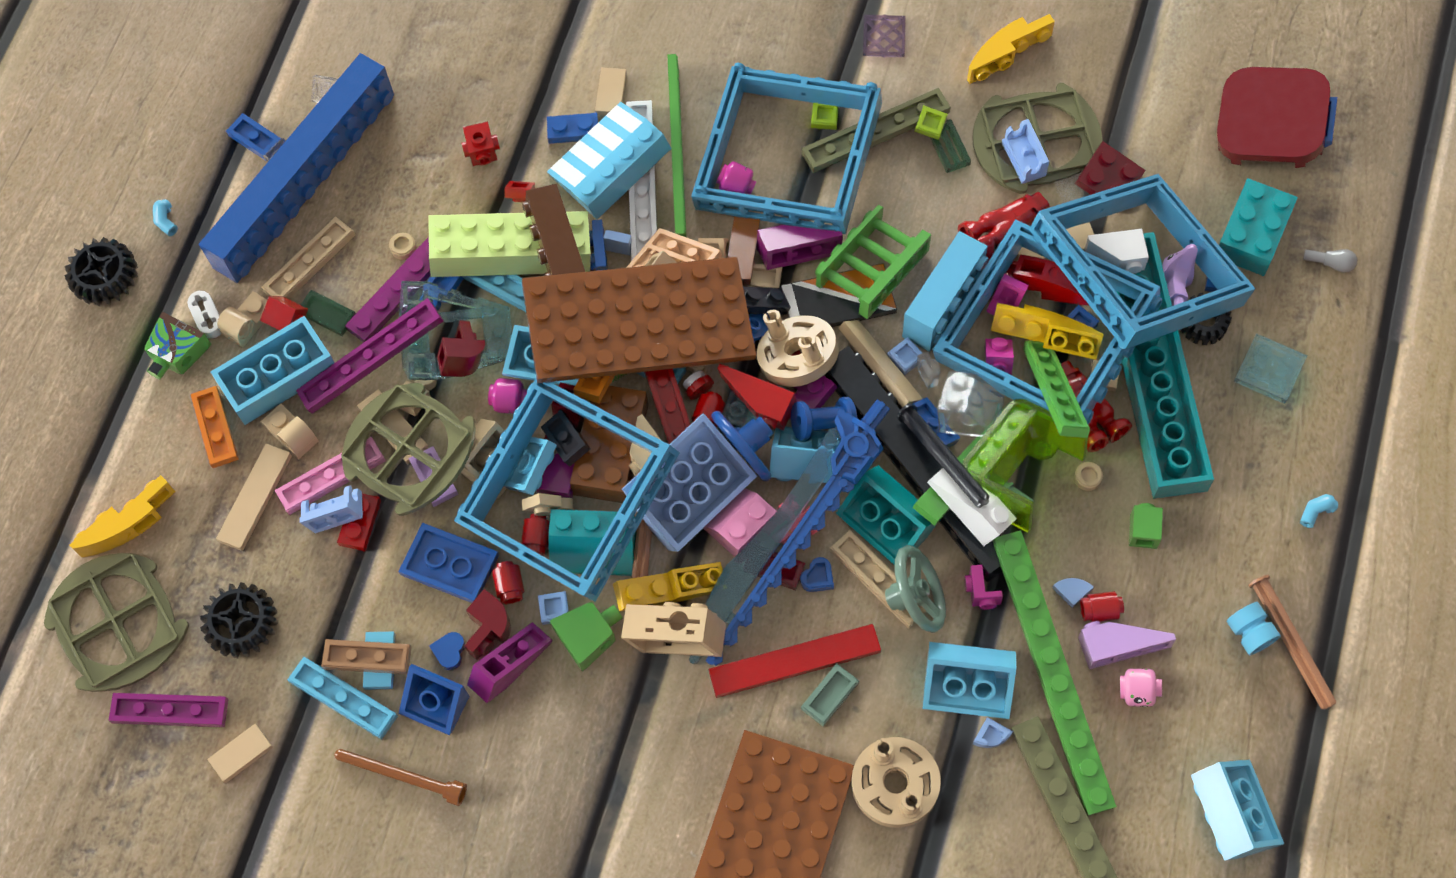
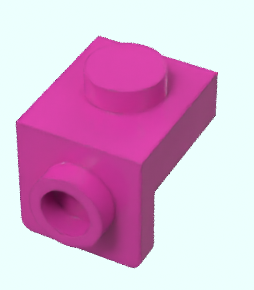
M1004 274L986 311L994 315L997 303L1018 307L1029 285Z
M1000 337L994 339L985 338V363L1012 375L1014 360L1012 339Z
M971 565L969 575H965L966 592H971L972 607L979 606L980 609L984 610L996 608L997 605L1001 604L1003 598L1002 591L985 592L983 566Z

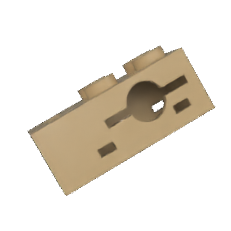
M665 602L663 606L626 604L621 638L641 653L722 657L726 623L716 613L708 609L707 605L692 603L691 607H681L680 604L674 602ZM666 643H672V645L666 646Z

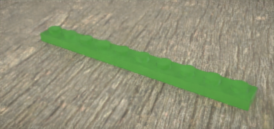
M1020 530L996 537L992 541L1082 806L1087 816L1116 807L1022 532Z

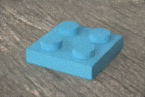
M531 437L504 487L534 495V492L541 486L542 475L546 467L554 458L556 444L546 439Z

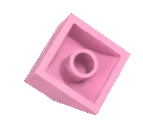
M744 488L703 529L740 561L751 550L753 544L756 545L777 524L774 520L777 518V511L757 493Z

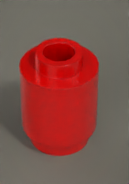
M712 391L701 394L693 412L692 421L694 422L704 413L717 428V425L711 418V414L714 411L723 413L726 403L722 400V396Z
M531 514L530 518L524 519L521 544L545 556V551L549 549L550 521L546 520L547 516Z
M513 561L498 563L496 565L497 568L492 570L497 598L504 605L522 601V594L525 590L520 566L513 564Z
M1112 591L1088 594L1086 598H1081L1080 610L1083 621L1103 622L1119 620L1120 613H1124L1122 597H1117L1116 592Z

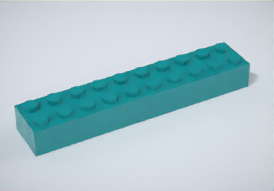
M1154 232L1143 233L1149 258L1145 269L1135 273V275L1160 286V297L1163 299L1158 309L1160 311L1171 307L1172 303ZM1117 292L1131 310L1136 300ZM1177 330L1136 345L1130 357H1124L1122 360L1153 499L1208 492L1214 481L1181 340Z

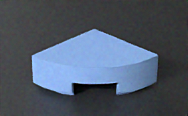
M1067 578L1058 581L1052 588L1073 608L1094 587L1084 580Z
M987 717L973 744L983 748L997 747L1006 742L1013 731Z

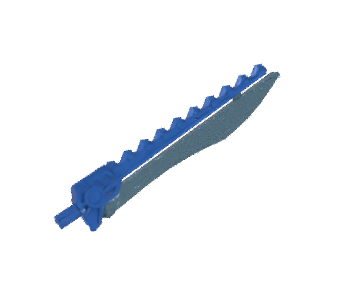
M877 399L862 420L855 418L849 413H845L843 409L838 410L835 418L836 428L828 430L823 442L784 503L762 530L724 568L706 602L708 609L716 613L725 623L729 624L725 630L723 647L724 645H730L731 647L738 643V627H747L752 624V608L754 606L761 608L767 604L768 587H774L775 589L782 585V569H791L796 566L797 549L805 550L811 546V531H819L825 528V512H834L840 508V493L852 491L854 485L858 484L883 451V447L876 437L875 429L889 412L890 408L882 401ZM841 439L831 457L833 475L735 615L733 611L828 475L827 459L837 445L838 440ZM723 652L722 657L708 656L706 662L717 666L723 662ZM690 655L689 661L695 665L702 656Z

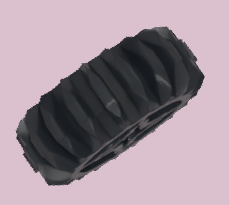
M103 237L100 242L93 238L90 245L83 242L81 250L74 248L76 255L68 257L70 264L65 266L67 274L64 276L69 285L68 288L71 292H74L78 299L84 300L89 305L94 302L95 305L100 307L103 301L108 305L111 304V299L113 298L120 301V294L122 293L129 295L127 287L135 286L133 279L138 277V273L135 270L138 266L133 253L128 250L125 244H119L114 238L109 241ZM99 267H101L104 276L101 275Z
M240 582L236 589L234 584L229 583L228 591L225 592L222 588H219L218 593L220 595L217 598L215 596H210L209 598L212 604L203 605V609L208 613L200 616V620L205 623L200 627L201 631L206 634L204 640L208 644L212 643L211 648L214 651L220 650L223 656L227 657L231 653L233 658L238 659L242 652L245 657H249L250 649L253 648L256 652H260L258 645L261 642L269 645L266 636L275 635L274 629L270 627L278 624V620L273 617L278 612L272 606L274 601L271 597H267L265 590H258L254 584L247 588L245 583ZM247 602L258 605L259 615L249 612ZM219 625L230 628L231 639L221 636Z

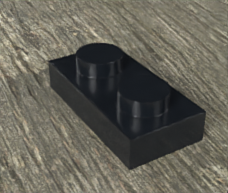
M743 287L748 314H768L767 312L770 310H777L780 315H787L791 308L782 288Z
M562 409L541 426L549 441L556 444V451L569 467L591 449Z

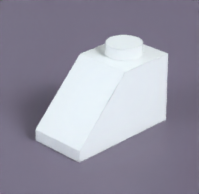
M1142 229L1088 235L1085 245V252L1132 274L1144 270L1149 258Z

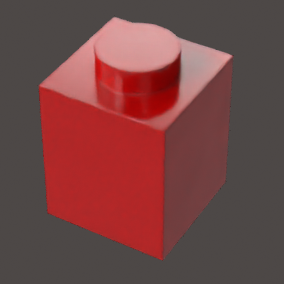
M269 296L260 321L281 330L299 318L306 316L308 309L283 296Z

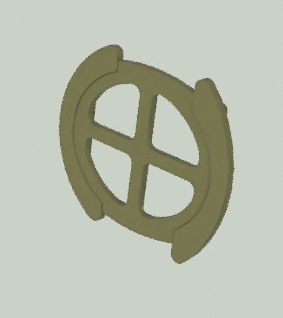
M1058 83L1056 92L1028 93L1002 100V97L999 95L992 96L977 115L973 127L972 140L976 158L988 176L1004 188L1024 194L1028 190V185L1053 183L1081 173L1102 142V132L1095 113L1085 99L1068 85ZM1035 105H1047L1058 108L1069 114L1074 119L1076 125L1043 132L1039 129L1033 107ZM1015 109H1022L1026 120L1029 119L1047 158L1048 155L1044 145L1047 141L1078 136L1081 139V147L1075 157L1067 164L1059 168H1053L1049 162L1045 177L1021 184L1014 167L1000 158L998 152L1005 148L1002 140L994 139L993 132L998 122L1006 114Z
M420 383L396 385L368 403L349 428L341 454L345 477L351 482L359 478L376 493L398 502L395 512L399 516L413 513L427 506L441 496L455 482L470 456L476 432V422L472 416L465 417L461 422L446 406L425 395L426 389ZM419 407L425 409V414L406 437H401L381 423L382 418L387 413L399 408ZM434 419H440L443 422L448 435L447 453L440 461L435 460L416 447L417 440ZM372 432L379 433L397 445V450L377 474L372 473L365 456L366 440ZM406 455L413 456L432 469L431 475L426 480L414 485L396 486L387 483L388 477Z
M129 553L109 554L92 559L71 572L55 590L51 599H49L44 626L49 631H56L65 654L75 668L83 675L75 682V686L79 690L90 692L110 691L135 684L157 671L166 663L183 641L189 628V623L185 619L175 622L169 599L158 580L152 574L157 570V565L153 560ZM109 576H124L142 584L147 589V594L122 610L116 611L101 583L104 578ZM90 588L97 598L105 618L84 632L73 635L71 632V613L74 603L81 592ZM155 605L158 614L155 636L146 650L137 652L123 626V622L146 607ZM112 629L124 649L127 659L119 665L100 664L86 657L81 651V646L103 632Z

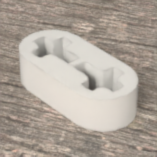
M205 291L192 293L187 303L198 329L205 333L207 338H217L221 335L220 329L217 326L220 315L212 298ZM203 300L206 309L204 311H201L198 302ZM208 318L213 322L214 327L212 329L208 328L206 322Z

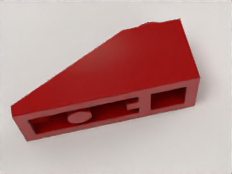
M719 364L717 369L721 378L756 418L760 416L771 430H775V428L784 430L791 416L792 406L797 402L795 393Z

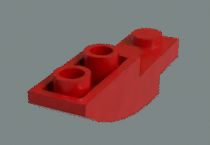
M1020 254L1018 261H1013L1005 273L1029 285L1027 290L1041 292V299L1089 306L1063 271L1053 261Z

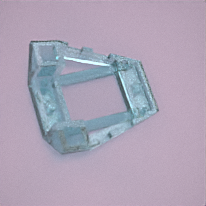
M401 282L399 317L426 298L472 308L440 312L439 314L444 320L442 323L482 318L485 351H483L478 369L506 360L512 336L510 308L508 306L479 297L478 300L461 295L460 291L454 289L448 291L438 288V284L431 282ZM428 333L401 351L402 367L409 380L451 378L449 376H441L437 357H435V353H430Z

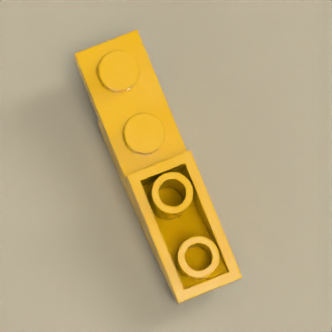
M1048 14L1029 24L1021 17L994 34L973 58L968 70V83L983 81L999 70L1004 71L1014 64L1016 52L1021 53L1035 43H1042L1052 36L1055 23L1051 15Z
M997 303L991 331L1043 342V348L1094 360L1097 359L1103 339V333L1064 315L1024 304V308Z
M160 475L156 480L150 481L145 486L144 491L135 499L129 500L120 513L112 506L107 511L100 513L96 517L95 522L86 530L78 533L69 546L83 558L112 550L129 542L162 518L156 509L171 497L175 490Z
M721 562L673 569L667 573L619 580L613 583L619 611L626 610V604L663 606L665 602L677 603L728 589Z

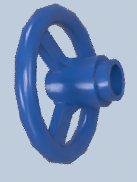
M714 411L711 414V418L760 479L769 481L771 473L755 452L770 441L769 437L774 432L760 416L756 420L751 419L742 428H734L721 412Z

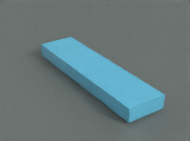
M306 657L302 658L287 679L292 685L381 740L398 717L395 712Z

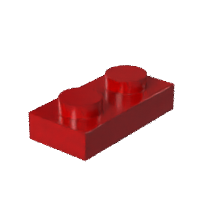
M362 493L363 518L342 525L337 540L339 546L366 551L381 503V499L378 496Z

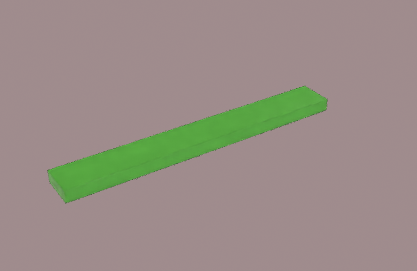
M667 54L675 234L687 238L679 64L676 54Z

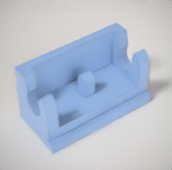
M1029 119L1022 121L1020 128L1016 131H1013L1011 126L1008 127L1005 138L1002 139V144L1021 184L1045 177L1049 160Z
M351 485L344 488V495L318 504H310V511L309 500L302 501L300 523L314 533L363 518L362 491L357 488L352 492Z

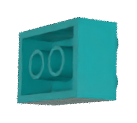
M1247 178L1219 246L1236 266L1265 276L1298 197Z

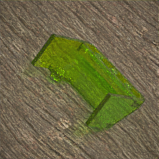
M1015 399L1006 406L964 458L962 464L984 489L997 496L1017 518L1012 525L1029 533L1032 527L1034 502L1003 486L1027 455L1036 459L1047 460L1052 458L1058 450H1061L1084 461L1088 438L1060 436L1049 410L1025 399Z

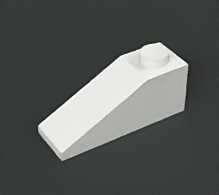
M944 468L927 482L983 546L998 537L1017 519L997 496L986 489L984 490L989 494V503L981 508L976 507Z

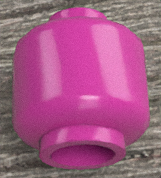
M732 161L729 165L724 164L716 183L719 184V190L751 195L756 181L752 180V169Z
M498 378L494 384H490L488 404L493 406L494 411L497 413L514 414L527 395V389H524V384L519 379Z

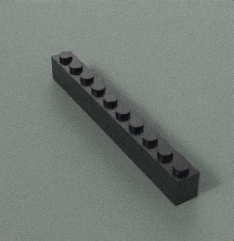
M847 346L839 351L836 362L824 376L836 384L838 388L835 391L840 398L849 397L852 399L856 408L857 419L862 420L877 399L890 408L889 412L875 429L876 437L883 447V452L916 494L921 497L931 487L927 482L943 467L910 428L898 420L897 415L900 409L897 407L898 403L893 394L885 392L876 373H870L864 366L865 361L858 352L854 353ZM949 509L940 519L939 523L973 565L983 566L984 579L986 582H989L1003 572L993 541L983 546L957 515Z

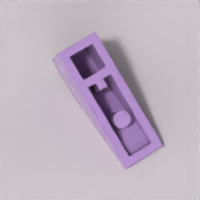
M1100 621L1086 624L1078 637L1089 669L1171 648L1176 640L1173 633L1113 622L1101 624Z

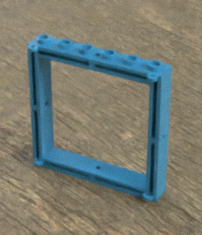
M735 63L731 67L691 195L695 210L760 219L761 221L791 226L840 231L846 235L882 106L881 88H878L873 82H868L867 85L863 86L846 81L825 80L820 77L809 78L798 74L776 73L772 70H755L744 66L742 63ZM744 92L862 110L834 208L714 189ZM724 206H726V207H732V208H739V209L737 210V209L725 208ZM749 210H751V211H757V212H763V214H761V213H755V212H749ZM799 219L811 220V221H814V222L804 221V220H799Z
M1159 174L1040 210L1029 228L1034 239L1040 242L1116 338L1119 347L1124 350L1240 308L1245 305L1255 290V287ZM1147 204L1183 248L1190 244L1197 246L1198 252L1195 263L1218 290L1137 318L1066 229Z
M1015 219L935 345L933 353L937 362L1053 420L1040 389L958 349L1022 247L1055 262L1040 242L1034 239L1032 232L1029 230L1030 226ZM1085 252L1115 291L1136 300L1131 311L1137 318L1158 311L1163 300L1160 297V286ZM1115 337L1110 342L1076 398L1088 424L1093 417L1094 411L1092 410L1097 402L1101 403L1107 394L1108 388L1106 387L1111 379L1115 380L1118 377L1122 367L1120 365L1124 357L1129 358L1135 347L1124 350L1119 347Z
M535 379L528 387L527 395L523 402L515 410L508 428L501 434L493 454L487 458L482 473L472 484L471 492L465 502L459 507L454 521L584 597L596 602L680 452L660 439L551 382L537 383V379ZM552 401L651 452L581 577L483 522ZM655 478H657L651 490L649 491V493H647L653 481L655 480ZM641 502H642V503H643L642 506L640 507V509H639L638 513L636 514L635 518H633L634 515H635V513H636V511H637V509L639 508V506H640V504H641ZM628 528V530H627L625 536L623 537L621 543H619V541H620V539L622 538L624 532H625L626 529ZM612 553H614V555H613V557L611 558L609 564H608L607 567L605 568V566H606L607 562L609 561V559H610Z

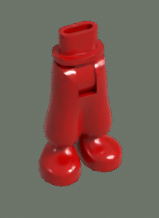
M1036 192L1031 196L1026 194L1002 208L983 214L979 217L978 221L962 222L958 225V232L960 231L987 245L986 257L989 258V262L994 254L995 246H999L1015 219L1030 226L1040 210L1050 208V205L1040 192Z
M1068 360L1062 363L1061 366L1077 398L1088 378L1079 368H1074ZM1104 398L1101 403L1097 402L1092 410L1094 414L1088 424L1090 432L1088 438L1084 441V447L1088 452L1099 451L1106 447L1109 440L1111 443H1114L1131 430L1132 423L1126 418L1115 420L1114 409ZM1097 424L1101 425L1104 431L1099 430Z

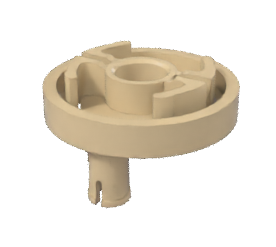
M777 310L767 312L770 320L768 315L764 314L763 320L768 331L759 341L756 356L764 376L769 381L786 387L802 386L816 381L832 368L838 357L839 345L834 330L826 321L814 316H795L782 321L781 315ZM797 350L802 351L799 355L791 356Z
M901 737L881 738L869 745L859 755L852 772L854 799L860 810L869 819L880 825L893 828L911 826L921 821L931 812L939 796L941 778L936 761L922 745L910 739ZM865 766L870 767V769H869V783H870L871 786L868 785V778H867V777H868V768H866ZM892 773L901 774L907 781V787L901 793H891L885 787V778ZM928 773L930 774V789H929V776H928Z

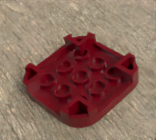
M1247 67L1233 72L1226 79L1223 87L1217 127L1218 150L1231 160V164L1240 166L1242 160L1292 162L1295 163V168L1306 167L1305 163L1314 160L1318 155H1322L1325 148L1330 104L1329 81L1325 75L1317 70L1307 68Z

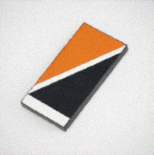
M884 263L871 266L878 271L886 270ZM856 269L839 272V274L863 289H869L874 284V280ZM816 278L781 285L791 307L787 313L788 318L814 316L826 321L831 327L841 326L845 321H863L897 313L893 293L866 319L859 314V298L830 280L821 289L816 286Z

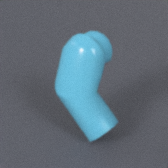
M166 199L158 200L153 205V222L168 236H173L177 232L178 227L167 218V213L171 212L170 208L172 205Z
M1324 494L1308 501L1300 524L1307 528H1313L1318 514L1323 511L1334 513L1338 509V501L1329 494Z

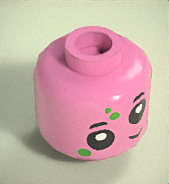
M1130 668L1126 670L1125 676H1120V699H1125L1128 706L1151 707L1156 703V697H1162V679H1156L1154 670Z

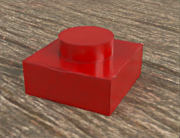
M509 181L505 187V198H512L514 202L526 201V191L535 189V182Z

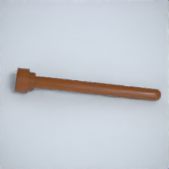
M343 749L336 750L334 754L335 758L339 761L442 794V797L447 799V803L456 806L462 804L466 795L467 784L457 780L453 782L448 781L447 783L440 782Z

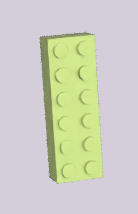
M588 211L566 212L585 272L590 271L591 259ZM524 213L428 215L431 277L544 274L547 272L546 265H541L539 262L537 249L540 246L538 240L533 241L529 226L533 225L531 218H526Z

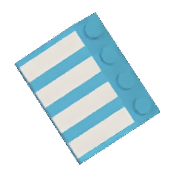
M620 102L558 160L547 173L597 220L668 153L671 147L664 134L651 122Z

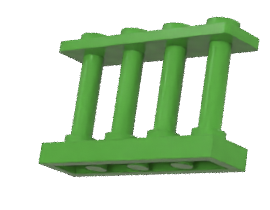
M877 205L873 211H868L862 223L857 228L851 229L842 245L838 244L833 249L830 258L826 262L822 261L815 271L816 286L821 289L830 280L859 298V314L866 319L876 311L929 251L931 234L923 229L916 237H909L882 221L883 207L881 205ZM877 229L905 246V249L901 254L897 253L895 255L868 237ZM862 246L888 262L890 266L885 271H878L852 254ZM846 263L874 280V284L869 289H863L837 273V271Z

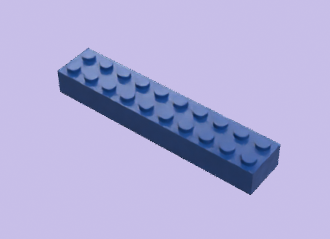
M360 53L201 240L199 246L214 270L235 283H238L242 277H245L256 260L266 253L267 247L271 242L281 235L290 219L297 216L300 207L305 201L314 195L320 183L330 176L331 170L335 165L345 158L350 147L360 140L365 129L375 122L384 106L390 104L394 92L383 65Z

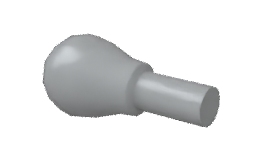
M1348 249L1326 251V253L1305 250L1303 260L1324 263L1325 266H1329L1342 273L1352 271L1357 265L1356 254Z

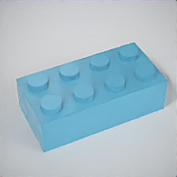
M960 231L958 232L905 312L902 338L906 339L908 337L915 345L928 352L932 350L984 270L989 259L986 257L987 245Z
M303 316L212 370L211 374L243 424L246 425L296 395L298 388L333 365L334 361L306 317Z

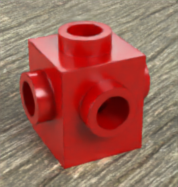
M488 121L463 127L466 142L461 143L465 158L470 157L473 166L487 165L498 160L495 151L500 149L497 134L491 135Z

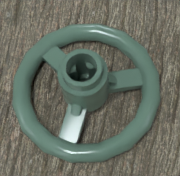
M906 545L897 552L895 558L896 583L891 584L890 588L885 590L886 601L892 610L898 609L903 611L907 609L911 618L923 630L935 633L943 627L946 618V602L943 589L929 559L918 548ZM908 557H910V576L907 578L906 562ZM921 570L926 576L928 583L925 579H921ZM930 588L934 603L928 598V595L930 594ZM918 605L922 606L934 618L933 621L929 620L921 612Z

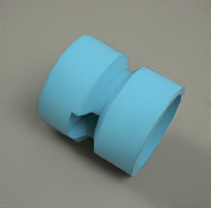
M1258 601L1240 609L1226 621L1235 635H1242L1241 644L1249 656L1264 650L1281 637L1272 622H1265L1267 614Z

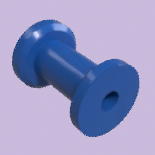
M841 397L835 406L810 409L804 401L795 402L791 409V426L795 437L798 440H807L814 430L837 429L835 418L840 409L857 418L854 402L849 397Z

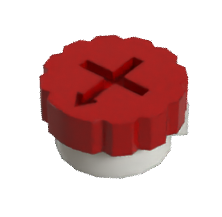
M699 370L690 375L684 381L683 386L690 400H695L701 394L707 393L712 388L714 381L710 375H705L702 370Z

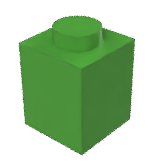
M1150 503L1134 505L1130 514L1129 546L1158 548L1162 540L1163 508L1155 507V505Z

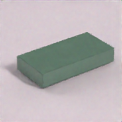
M836 663L801 706V710L824 727L859 684V680Z

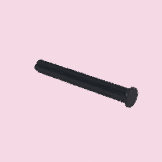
M914 404L904 406L897 415L898 420L910 428L976 507L981 508L989 503V494L919 415L917 407Z

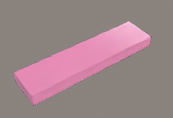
M372 436L368 438L365 445V456L371 470L386 460ZM341 454L275 490L288 515L300 510L302 501L309 500L310 504L350 482L344 474Z

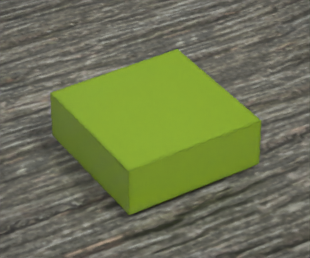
M813 103L811 128L836 130L839 107Z
M923 105L914 132L939 140L948 114Z

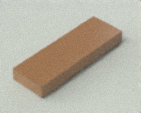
M326 639L321 667L325 670L408 674L412 647L410 644Z

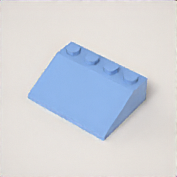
M704 413L669 444L679 451L680 454L643 517L646 525L668 551L678 552L757 477ZM639 473L622 488L626 496ZM655 478L647 493H649L657 478ZM641 502L639 508L637 509V512L639 511L640 507L642 506V504H643L642 502Z

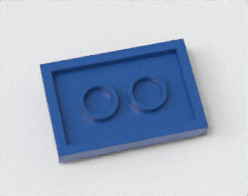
M422 523L398 572L401 576L472 603L483 591L499 557V553L493 549Z

